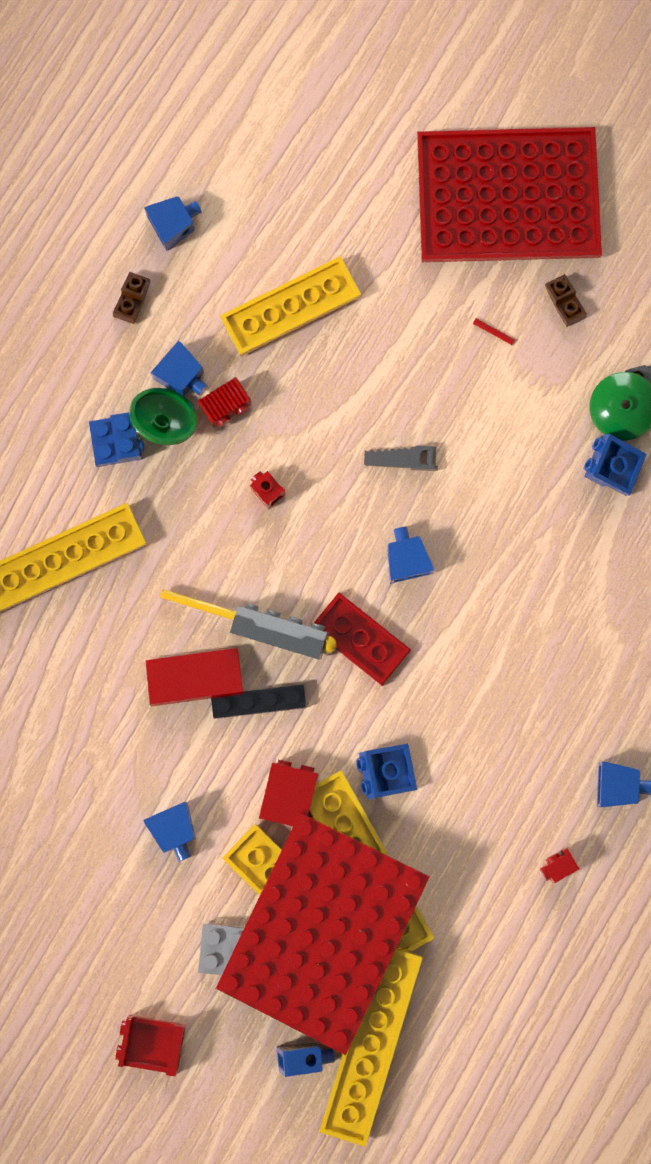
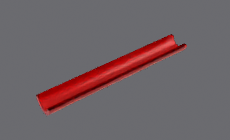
M475 318L473 324L510 345L515 341L512 337Z

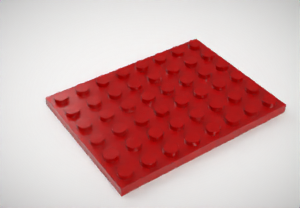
M595 127L417 131L421 263L601 258L602 244Z
M299 813L215 989L346 1055L430 876L307 815Z

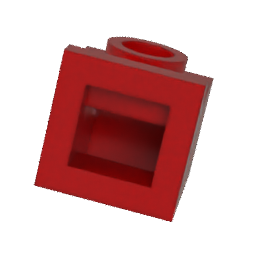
M260 471L251 478L253 482L250 484L251 490L267 509L286 495L284 488L279 485L268 471L264 474ZM264 483L270 484L268 490L262 489Z
M568 848L561 849L562 855L560 856L558 853H555L545 859L547 864L543 865L540 871L546 881L550 880L552 883H556L579 870Z

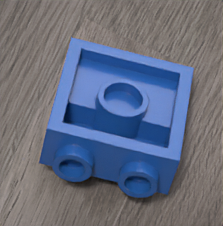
M129 412L110 415V418L89 421L96 467L142 460L141 453L144 452L143 440L138 439V433L130 421Z
M611 434L601 435L595 439L592 445V449L595 451L592 458H589L584 465V470L586 471L584 477L602 487L608 486L625 496H630L647 454Z
M408 743L359 753V758L356 759V766L358 771L363 774L364 781L361 782V791L364 795H367L368 800L417 790Z

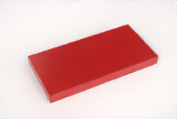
M340 592L337 593L314 622L315 624L325 626L324 631L330 632L329 636L335 639L338 652L381 686L384 685L411 651L409 647Z
M238 648L145 660L151 707L244 694Z

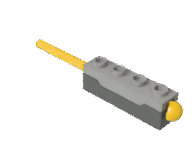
M162 589L160 598L233 620L230 630L232 634L318 660L322 659L324 650L325 654H330L336 649L335 639L329 636L330 632L324 631L325 626L311 623V627L303 625L302 619L289 616L288 620L280 618L281 613L268 609L266 613L258 611V606L245 603L244 607L237 606V610L233 611Z

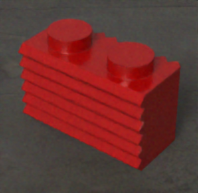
M234 377L229 382H226L221 387L198 400L199 407L213 428L217 425L219 427L225 426L231 421L230 417L235 414L242 415L250 409L249 405L252 404L250 397L237 377Z

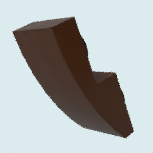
M129 272L121 288V296L114 308L113 317L134 324L146 297L151 279Z
M565 274L545 284L547 292L566 327L587 317V312L576 297V290Z

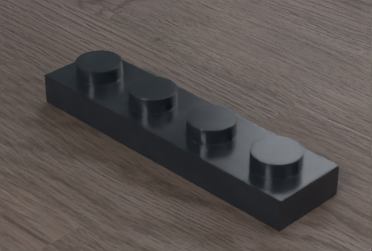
M304 684L243 691L244 694L211 698L213 719L306 708Z

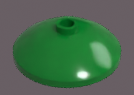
M631 372L614 373L600 381L592 392L589 404L590 416L596 428L602 434H611L622 441L632 440L645 434L651 428V384L642 376ZM622 401H628L630 407L624 409L621 405Z
M150 388L140 392L132 400L129 409L130 421L135 430L147 440L161 445H176L185 442L194 434L198 423L197 413L191 402L180 393L166 388Z

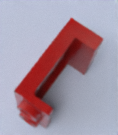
M279 759L277 763H272L259 819L293 826L299 813L308 816L318 778V773H314L315 768L301 765L300 769L291 767L292 762Z
M129 1015L126 1021L122 1020L120 1035L123 1036L122 1045H118L115 1060H119L118 1067L129 1066L164 1072L168 1076L176 1077L186 1024Z

